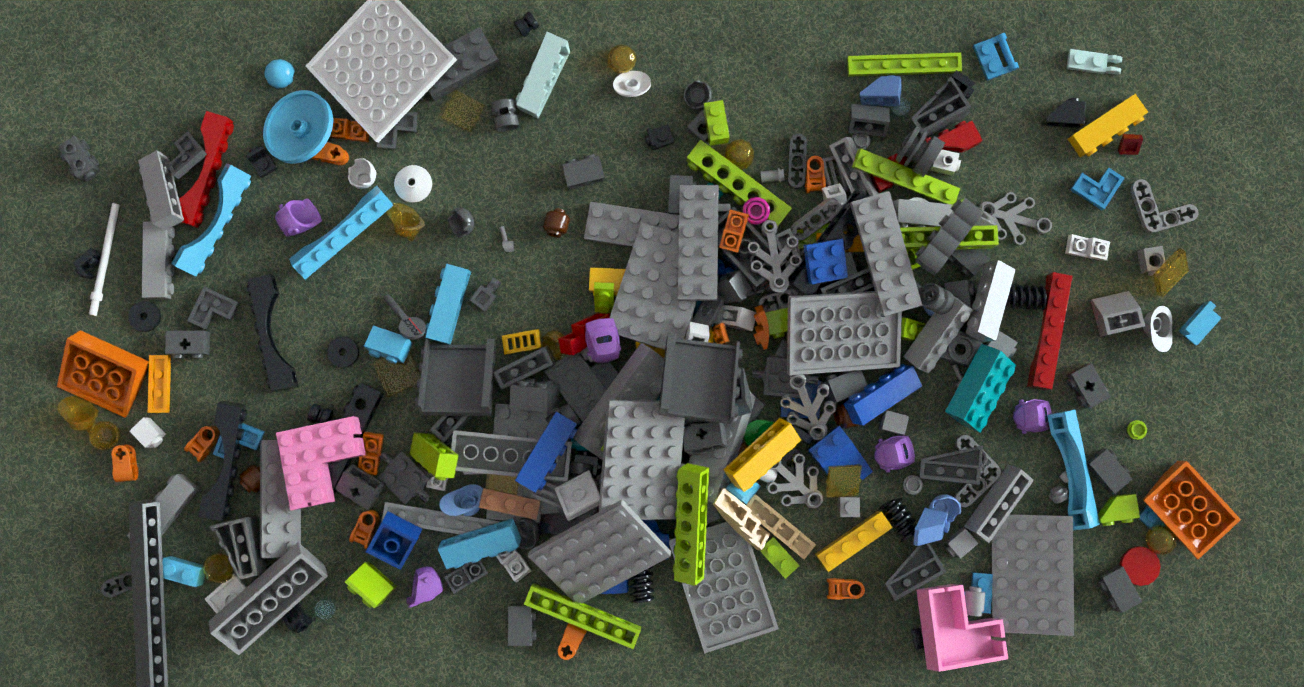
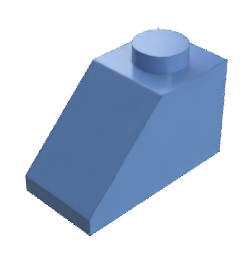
M889 75L878 78L860 92L861 105L900 106L901 77Z
M924 508L915 528L913 545L919 546L942 540L944 533H948L950 528V521H947L948 513Z

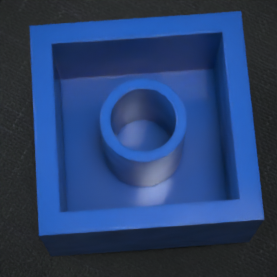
M387 511L366 553L401 570L417 542L422 528Z

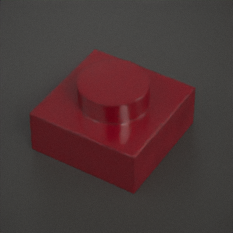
M1122 134L1118 147L1119 154L1138 155L1143 141L1142 135Z

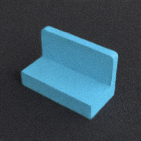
M1211 301L1204 302L1178 331L1191 343L1198 345L1221 319L1213 311L1216 305Z

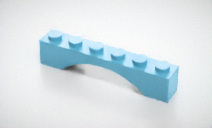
M226 163L217 179L219 202L213 221L198 238L179 248L171 263L172 265L194 276L203 271L207 256L210 257L214 251L213 245L215 241L222 237L224 232L222 229L225 223L230 222L233 216L232 210L240 204L243 190H247L251 183V180H249L251 176Z
M378 186L374 187L362 197L356 207L336 227L294 254L289 259L291 265L304 279H307L393 206L392 202Z
M1069 410L1047 415L1051 435L1060 449L1069 481L1068 515L1073 516V530L1090 529L1100 525L1076 411Z

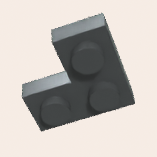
M407 112L381 141L377 142V148L396 149L397 131L417 132L418 113Z
M189 131L174 143L181 153L166 165L177 179L185 175L207 155Z
M203 287L187 321L207 329L214 313L232 320L240 303L207 287Z

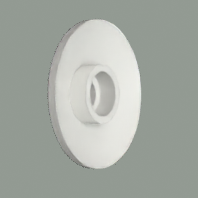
M640 71L624 72L617 76L613 82L614 90L619 95L625 97L642 95L651 86L650 77Z
M417 165L406 166L395 177V191L401 199L407 202H419L425 199L431 191V176L423 167ZM415 180V184L410 186L409 181Z

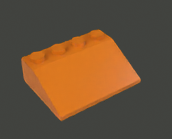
M80 330L66 340L57 387L126 418L146 377L149 361Z
M1177 461L1143 499L1196 559L1202 557L1241 520L1187 461Z

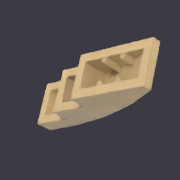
M721 488L713 505L740 536L756 550H762L770 533L760 526L761 522L750 514L751 509L725 488Z
M756 494L746 504L752 510L750 514L757 518L761 525L804 560L815 548L816 544Z

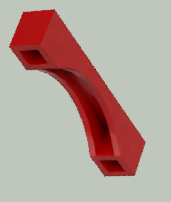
M206 111L200 128L207 154L203 169L193 187L179 198L184 221L180 223L198 228L199 224L203 222L204 208L210 202V190L216 184V172L222 166V154L228 148V136L234 130L231 119Z
M962 121L955 125L956 129L951 131L946 129L938 134L939 137H937L945 142L942 150L960 153L979 145L983 141L973 121L968 123ZM932 137L925 139V141L929 142ZM894 154L887 159L898 163L895 161L898 154ZM904 156L898 164L904 165L907 157ZM870 175L878 193L895 185Z
M1056 272L1047 275L1045 284L1047 304L1043 311L1039 342L1030 367L1027 387L1042 390H1051L1053 388L1072 282L1071 275Z

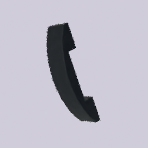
M564 513L541 514L539 534H560L592 515L582 514L568 521Z

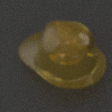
M393 203V206L386 211L388 217L393 222L395 233L401 237H406L409 241H413L420 229L425 226L424 220L417 212L405 204Z
M78 396L64 398L57 407L59 414L68 422L71 429L75 431L85 430L87 433L91 431V427L94 426L99 413L91 402Z

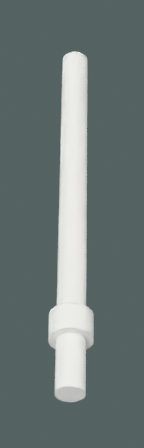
M112 203L95 287L90 295L92 301L89 315L97 316L99 303L103 298L102 288L120 208L119 204Z

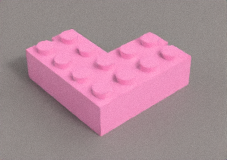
M352 416L276 433L290 510L335 502L328 463L366 455L363 438H354V435L362 434L359 417Z
M947 584L916 589L928 670L940 672L1008 659L1006 641L991 639V636L1005 637L1003 619L985 618L968 621L963 585Z

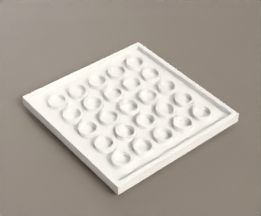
M367 0L311 59L306 67L363 129L379 143L457 59L399 0Z

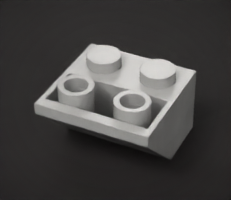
M1129 291L1091 300L1100 337L1145 326L1141 308Z

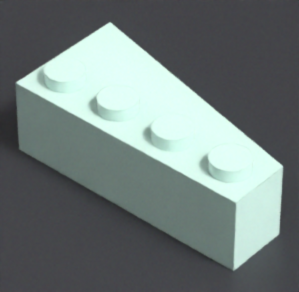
M546 32L530 73L525 78L522 92H519L516 97L515 103H517L518 110L539 118L570 54L567 40Z

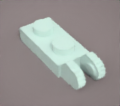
M1070 49L1066 69L1118 75L1121 73V68L1107 67V62L1121 63L1123 57Z

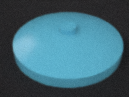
M308 90L295 91L281 98L272 107L264 123L263 139L267 150L280 161L290 164L301 163L314 157L325 146L331 135L333 127L331 107L320 95Z

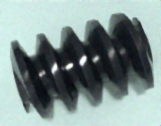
M1011 284L1007 304L1010 302L1011 308H1014L1015 304L1018 303L1019 309H1022L1023 304L1026 305V309H1030L1031 304H1033L1034 310H1037L1038 306L1041 305V309L1044 310L1047 304L1046 290L1043 286L1037 288L1035 285H1032L1029 288L1028 285H1023L1022 287L1020 284L1015 286Z
M897 498L885 503L879 509L886 508L884 516H891L888 521L895 522L892 529H899L896 536L903 535L900 542H903L915 534L917 524L913 525L916 521L915 518H909L911 515L910 511L904 512L907 505H900L903 499Z
M653 566L629 578V580L635 582V584L629 586V588L635 589V592L630 593V596L635 597V600L630 602L643 603L654 600V596L649 594L654 592V588L649 587V585L654 583V580L648 579L653 576V572L648 571Z

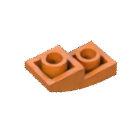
M333 118L331 138L369 142V134L357 121Z
M729 210L719 248L739 252L749 214Z
M761 304L754 307L757 312L754 315L757 326L754 327L756 334L753 335L757 345L761 344L765 350L769 343V326Z
M720 323L713 327V338L717 344L726 345L730 343L725 323Z
M363 433L366 455L359 456L358 468L368 474H378L384 434Z

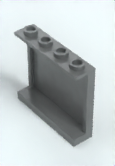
M668 332L659 415L731 424L733 418H737L738 414L735 398L738 399L740 387L736 386L737 380L741 376V368L738 367V361L742 359L743 350L739 349L740 342L737 341L736 345L732 346L676 338V333Z
M425 338V346L421 347L423 362L419 363L421 379L417 380L419 396L415 397V407L419 409L420 415L491 416L494 386L493 372L495 371L496 362L495 339H487L486 345L430 344L429 339Z

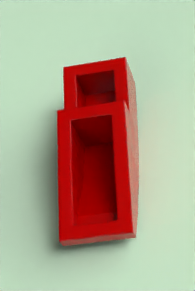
M596 313L572 324V333L558 338L561 353L575 355L587 347L585 341L586 323L597 319L610 318L611 314Z

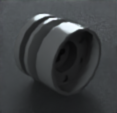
M916 126L914 130L908 133L901 144L895 161L899 163L904 156L907 157L903 166L906 167L911 161H914L913 172L924 177L938 157L945 142L935 136L929 142H926L925 139L928 132L924 131L922 136L918 137L917 134L921 128Z

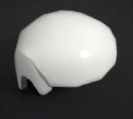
M364 158L355 159V164L348 168V180L357 189L368 188L376 179V170L368 160Z

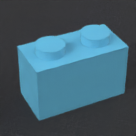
M373 326L364 347L369 351L368 354L375 358L382 356L393 364L397 362L404 364L413 343L410 339L404 338L400 334Z
M173 556L163 558L164 579L193 587L203 585L208 566Z

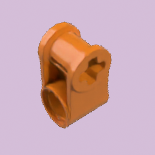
M327 142L312 159L317 161L321 159V162L342 166L348 162L349 154L341 146Z
M819 156L810 157L806 163V193H810V191L822 192V188L826 187L824 161ZM810 162H817L819 169H811Z
M202 427L194 438L187 443L184 450L193 454L198 462H202L218 442L220 436L218 427ZM209 430L213 433L212 439L207 437Z
M127 444L114 447L111 453L114 481L137 480L138 467L135 448Z
M368 510L360 514L356 526L350 535L349 542H357L364 545V548H368L380 520L378 512ZM367 514L373 517L372 524L366 522Z
M827 578L829 583L827 599H858L864 595L865 588L858 580ZM853 584L860 586V591L857 594L850 592V587Z
M568 623L558 647L560 658L564 660L573 658L587 630ZM567 645H569L570 651H572V653H568L567 655H565V650H563L562 647L565 648Z

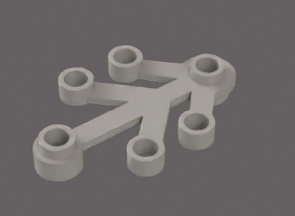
M1013 192L1007 193L1004 198L995 203L987 201L980 204L978 208L982 211L988 208L990 215L993 217L994 224L998 226V231L1004 233L1003 238L998 236V240L1005 239L1007 232L1001 228L996 218L1004 220L1013 236V243L1018 246L1022 245L1026 238L1020 233L1015 223L1035 228L1040 234H1045L1052 228V223L1048 218H1041L1037 221L1016 215L1025 209L1034 207L1035 201L1031 197L1025 198L1022 203L1006 212L998 209L1006 204H1013L1016 201L1017 197ZM1011 195L1013 201H1008L1007 196ZM1026 200L1031 201L1032 205L1030 207L1026 205ZM1040 223H1043L1045 225L1044 230L1040 229ZM1017 236L1022 238L1021 243L1016 241Z
M767 220L762 224V233L767 237L770 255L761 250L757 242L749 243L748 252L770 265L773 269V274L764 269L763 264L758 260L751 263V271L767 279L772 291L783 293L788 289L789 276L795 268L801 265L802 259L799 255H792L789 261L790 264L782 273L780 265L792 249L798 246V239L795 236L788 237L785 247L778 255L775 238L777 224L772 220ZM767 225H772V226H773V229H772V230H768V229L766 228V226H767ZM793 240L796 244L790 245L789 241ZM751 246H756V247H757V250H756V251H752V250L750 249V247H751ZM793 259H798V260H799V263H798V264H794V263L792 262V260H793ZM758 264L760 269L756 270L753 266ZM781 280L783 284L779 286L776 284V281Z
M804 374L791 375L790 386L798 390L803 405L792 401V397L789 395L781 397V406L794 410L788 413L787 422L808 430L809 435L813 439L821 440L827 435L828 428L826 423L830 415L836 410V404L833 401H827L824 404V412L818 420L816 412L823 399L829 394V387L826 384H820L817 389V395L813 403H811L805 388L806 377ZM796 377H799V378H801L802 380H801V381H796L795 378H796ZM820 389H826L827 391L822 393ZM783 400H789L790 402L786 404ZM831 405L833 409H827V406ZM797 412L808 416L810 422L799 418ZM794 416L796 420H791L790 417Z
M797 452L792 456V460L795 463V476L781 464V460L770 468L771 470L776 469L790 483L770 481L766 485L769 493L775 494L781 491L799 490L803 494L792 497L789 494L781 495L780 502L784 506L805 503L809 508H817L822 504L823 495L817 490L819 470L814 465H809L806 468V474L809 476V489L804 485L803 463L805 462V457L803 454ZM801 456V461L796 462V457ZM815 468V473L810 474V469ZM774 484L776 487L771 491L769 488ZM812 495L816 496L814 501H810ZM785 497H789V501L787 503L783 502Z

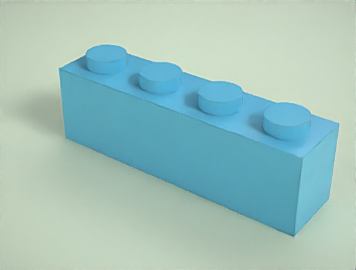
M446 264V267L442 268L440 274L442 281L435 291L437 299L435 305L432 304L429 315L431 319L430 323L426 324L425 338L451 345L471 275L470 270Z
M512 518L441 541L438 551L446 569L452 567L459 568L468 562L476 563L488 556L495 557L504 551H514L519 547L522 538Z

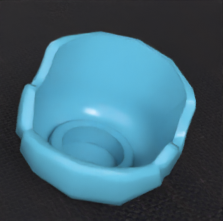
M282 59L273 60L266 66L265 78L270 86L277 89L285 88L293 82L295 69L290 62Z

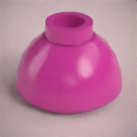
M754 197L746 201L743 206V213L749 214L747 220L749 223L761 224L769 217L770 208L764 199Z

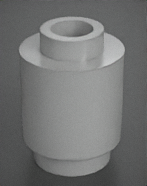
M970 586L969 590H965L967 615L982 616L985 605V592L981 591V587Z

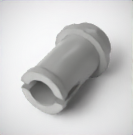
M777 168V170L761 171L762 183L774 181L781 183V181H784L783 169Z

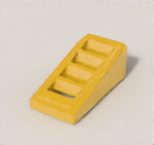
M539 329L502 336L504 355L542 348ZM531 335H534L535 345H531ZM524 336L527 338V347H524ZM519 337L520 348H517L515 338ZM508 339H512L513 349L509 350Z

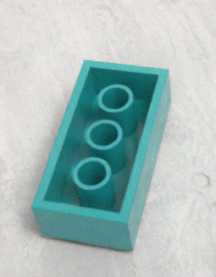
M981 343L945 412L961 425L981 433L982 429L987 425L991 412L996 408L1000 395L1005 391L1009 378L1014 374L1016 364L1001 350Z

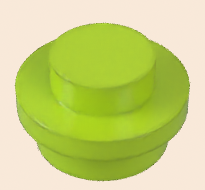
M1135 420L1128 424L1127 433L1132 439L1139 440L1145 437L1147 427L1142 421Z

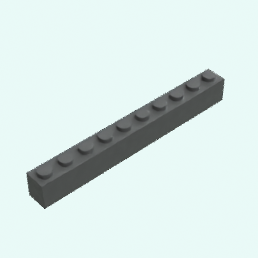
M145 499L128 502L137 687H168L160 501Z

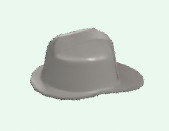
M1158 306L1153 312H1148L1144 317L1145 326L1143 330L1158 351L1167 352L1172 345V314L1167 307Z

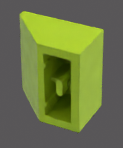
M369 561L361 565L345 581L348 585V590L355 595H360L363 598L362 602L369 608H376L382 605L397 588V585Z

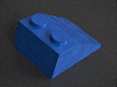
M840 426L833 428L823 439L818 440L807 449L808 453L842 496L873 472Z

